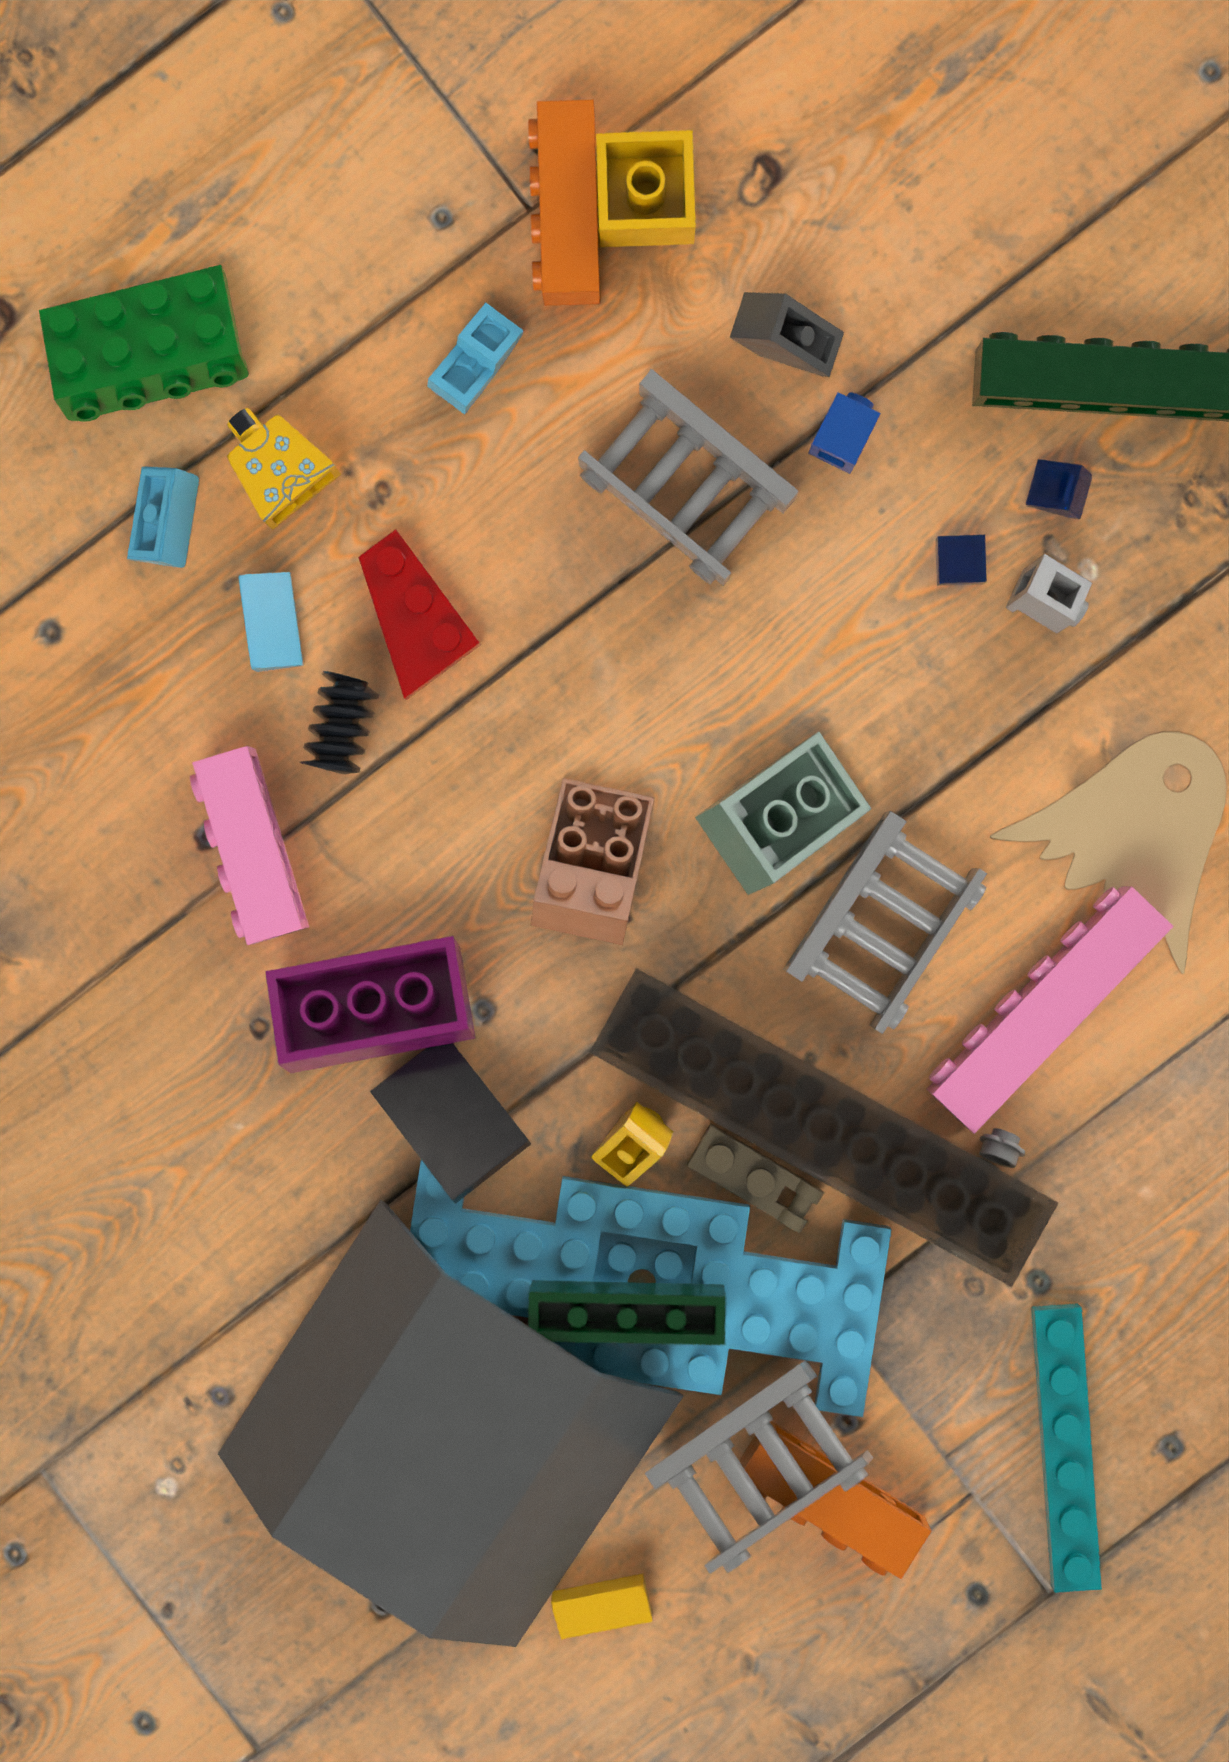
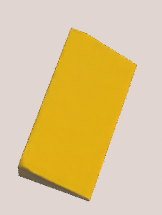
M644 1573L556 1590L551 1595L552 1611L561 1639L653 1622Z

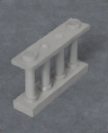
M651 369L639 383V395L643 397L641 401L643 407L598 461L585 450L578 457L579 467L584 470L580 476L600 494L607 489L693 561L689 567L708 584L716 580L724 586L731 575V572L722 565L724 560L766 510L772 511L774 508H777L784 514L795 501L799 491ZM667 417L680 428L677 432L679 438L637 489L633 491L612 473L657 419L662 421ZM703 447L716 458L713 462L716 468L670 522L649 503L693 450L699 451ZM739 477L753 488L750 492L752 498L706 552L685 533L729 480L736 481Z
M892 811L884 813L783 968V970L802 982L807 974L813 978L819 975L876 1012L877 1014L870 1026L882 1034L887 1027L894 1030L901 1022L909 1008L904 1001L965 907L972 910L980 901L987 888L981 884L987 873L980 868H972L966 878H963L906 841L907 835L901 832L907 821ZM885 855L891 859L895 855L955 894L940 918L879 880L881 875L875 870ZM859 895L865 899L868 895L929 934L914 958L854 920L855 914L849 910ZM833 934L838 938L844 935L903 974L888 998L827 959L829 954L823 951Z
M807 1360L797 1365L645 1473L655 1490L667 1481L672 1489L676 1487L679 1489L720 1553L705 1565L710 1574L721 1566L724 1567L727 1573L734 1570L751 1557L747 1548L839 1484L844 1491H847L868 1476L864 1467L873 1459L870 1452L867 1450L852 1460L808 1395L812 1391L807 1383L817 1377ZM781 1401H784L788 1408L794 1407L836 1469L834 1474L815 1487L812 1486L770 1423L773 1418L768 1411ZM743 1428L746 1429L749 1435L753 1433L756 1435L798 1498L776 1514L773 1513L731 1450L735 1445L730 1437ZM704 1455H707L711 1463L716 1460L759 1525L737 1541H735L693 1477L696 1471L692 1464Z

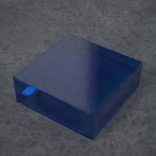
M985 535L938 536L935 539L937 586L976 585L987 582Z

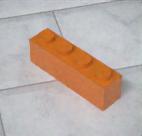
M594 99L537 101V119H528L529 148L538 149V166H530L531 196H539L540 214H531L532 244L541 243V261H532L533 291H542L544 306L600 304Z
M772 1420L770 1421L813 1487L836 1472V1469L825 1453ZM755 1435L739 1462L763 1498L766 1499L768 1496L783 1505L782 1510L798 1498ZM865 1478L847 1491H844L839 1484L790 1518L805 1526L807 1521L823 1530L821 1533L822 1537L834 1547L842 1551L850 1547L863 1555L861 1558L862 1562L874 1572L882 1576L890 1572L899 1579L903 1578L932 1532L924 1515Z

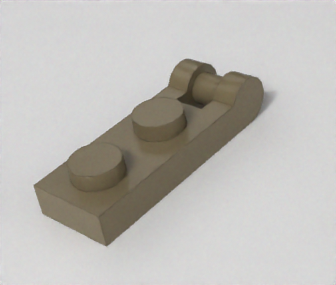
M713 1124L709 1125L687 1162V1166L771 1215L798 1233H801L808 1221L804 1217L812 1203L817 1205L825 1193L811 1182ZM785 1186L797 1193L789 1207L777 1201Z

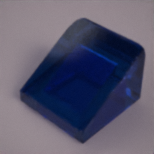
M1038 459L1025 505L1064 517L1081 519L1092 474L1083 465Z

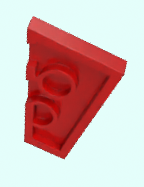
M396 529L358 557L405 700L416 694L481 645Z

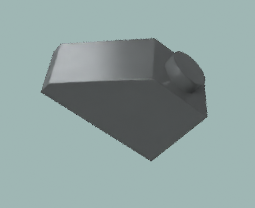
M744 292L730 338L760 357L822 377H830L844 332L785 293Z

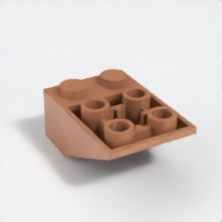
M563 778L533 900L530 926L623 946L654 797Z

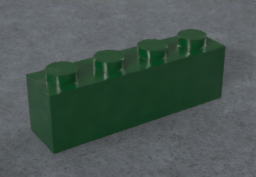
M531 1281L528 1302V1327L551 1342L725 1345L726 1293L723 1284Z

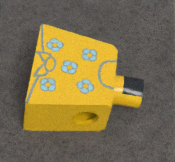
M245 408L236 413L227 423L228 428L241 442L229 452L227 458L258 515L272 530L341 475L340 471L326 455L279 414L262 425L250 408Z

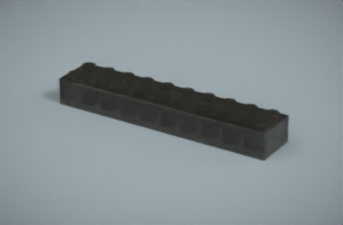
M638 966L632 972L590 1048L589 1053L1010 1287L1015 1283L1059 1204L1040 1189Z

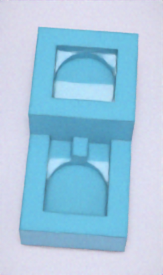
M485 303L457 336L456 346L428 378L427 387L463 414H466L506 361L522 337L524 330Z

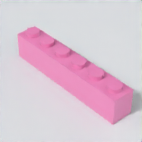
M1121 886L1118 890L1111 887L1104 892L1093 905L1097 912L1085 924L1081 921L1075 923L1062 936L1060 942L1064 946L1051 959L1046 955L1040 959L1027 974L1031 979L1030 982L1019 993L1014 989L1005 995L994 1009L998 1015L986 1027L982 1024L976 1026L962 1041L965 1049L954 1061L946 1058L930 1074L929 1079L933 1083L926 1090L972 1133L975 1134L1174 927L1133 887Z

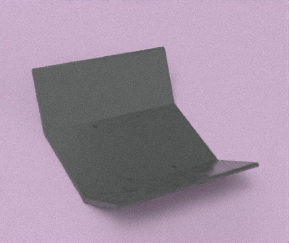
M380 1200L218 1452V1455L271 1537L430 1639L516 1647L683 1398V1395L677 1391L599 1373L446 1274L387 1203Z

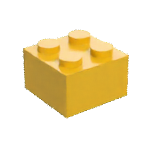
M693 130L596 133L600 247L694 244L696 220Z

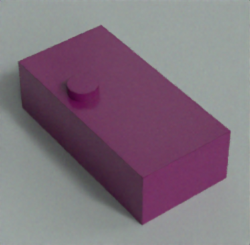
M454 936L265 971L278 1065L290 1074L476 1039L461 948Z

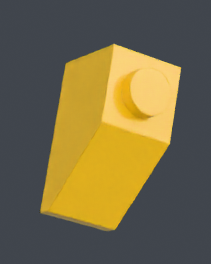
M636 1102L620 1117L590 1158L624 1186L628 1187L664 1155L674 1131L664 1124L663 1119L658 1113Z

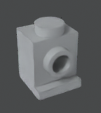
M1044 554L1023 569L1006 609L1013 613L1019 610L1053 632L1059 633L1069 625L1075 627L1084 617L1089 606L1085 598L1092 582Z

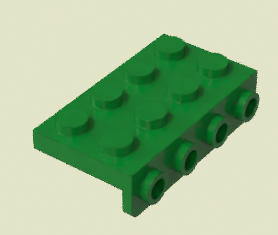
M222 265L39 310L54 400L65 417L70 421L88 422L97 419L100 415L120 410H137L148 403L168 398L181 399L187 397L192 392L212 387H229L249 376L247 364L242 356L227 278Z

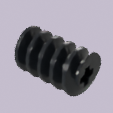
M323 671V677L334 685L318 688L317 693L326 699L329 704L314 706L313 712L322 718L324 723L311 724L308 727V730L320 739L318 742L304 743L303 747L307 752L315 756V759L299 763L344 775L359 773L361 768L349 760V757L365 753V749L354 742V738L369 736L370 731L358 722L359 719L374 717L375 713L364 706L363 702L379 699V694L369 688L366 681L334 672Z

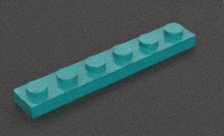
M1078 1303L1032 1306L1051 1587L1054 1593L1102 1590L1082 1307Z

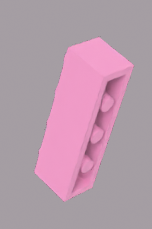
M245 746L192 762L196 774L190 775L191 787L198 802L204 801L209 819L204 821V830L212 848L218 847L223 864L217 866V872L225 893H232L236 910L231 911V919L237 936L239 938L245 937L247 945L309 928L256 749Z

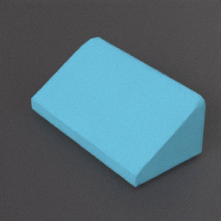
M142 466L127 559L178 568L185 566L199 485V477L197 475L177 468Z
M291 573L239 575L242 608L252 670L262 672L304 666Z

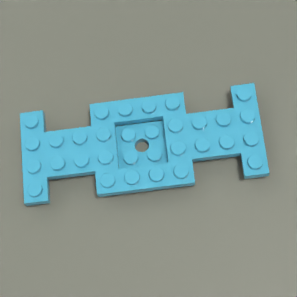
M420 1161L410 1232L446 1274L510 1315L528 1318L529 1289L532 1280L628 1282L629 1276L634 1271L645 1269L654 1275L655 1283L724 1285L726 1293L725 1345L553 1342L599 1373L650 1385L722 1395L729 1349L820 1362L814 1403L818 1410L863 1417L892 1230L890 1226L842 1219L836 1265L745 1252L744 1245L750 1212L749 1204L563 1176L556 1222L464 1209V1198L455 1204L424 1162Z

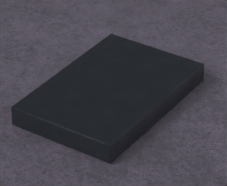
M453 1043L425 1048L370 1091L455 1204L531 1145L528 1138Z

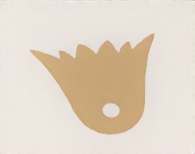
M1180 732L1153 734L1128 747L1090 779L1053 804L1022 821L1001 829L990 835V838L1019 842L1050 840L1051 842L1040 856L1042 860L1058 859L1074 853V858L1065 880V888L1068 890L1091 886L1103 879L1106 880L1104 892L1111 887H1114L1116 890L1121 886L1133 887L1174 926L1165 935L1177 967L1184 974L1194 903L1204 865L1225 807L1227 794L1226 776L1222 763L1215 752L1200 739ZM1180 764L1190 771L1191 783L1186 790L1173 792L1165 786L1163 781L1164 772L1171 765Z

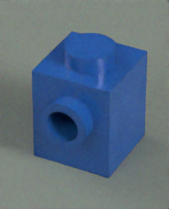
M837 392L808 454L851 474L881 413L873 410L874 404L859 394L849 392L845 396Z

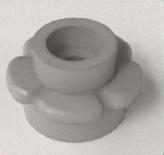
M994 1128L992 1134H984L980 1138V1141L983 1142L979 1152L980 1156L993 1163L1015 1168L1019 1156H1025V1150L1018 1145L1020 1138L1013 1133Z

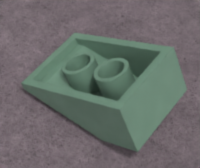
M817 732L726 794L695 818L747 895H750L774 884L872 808L821 733Z

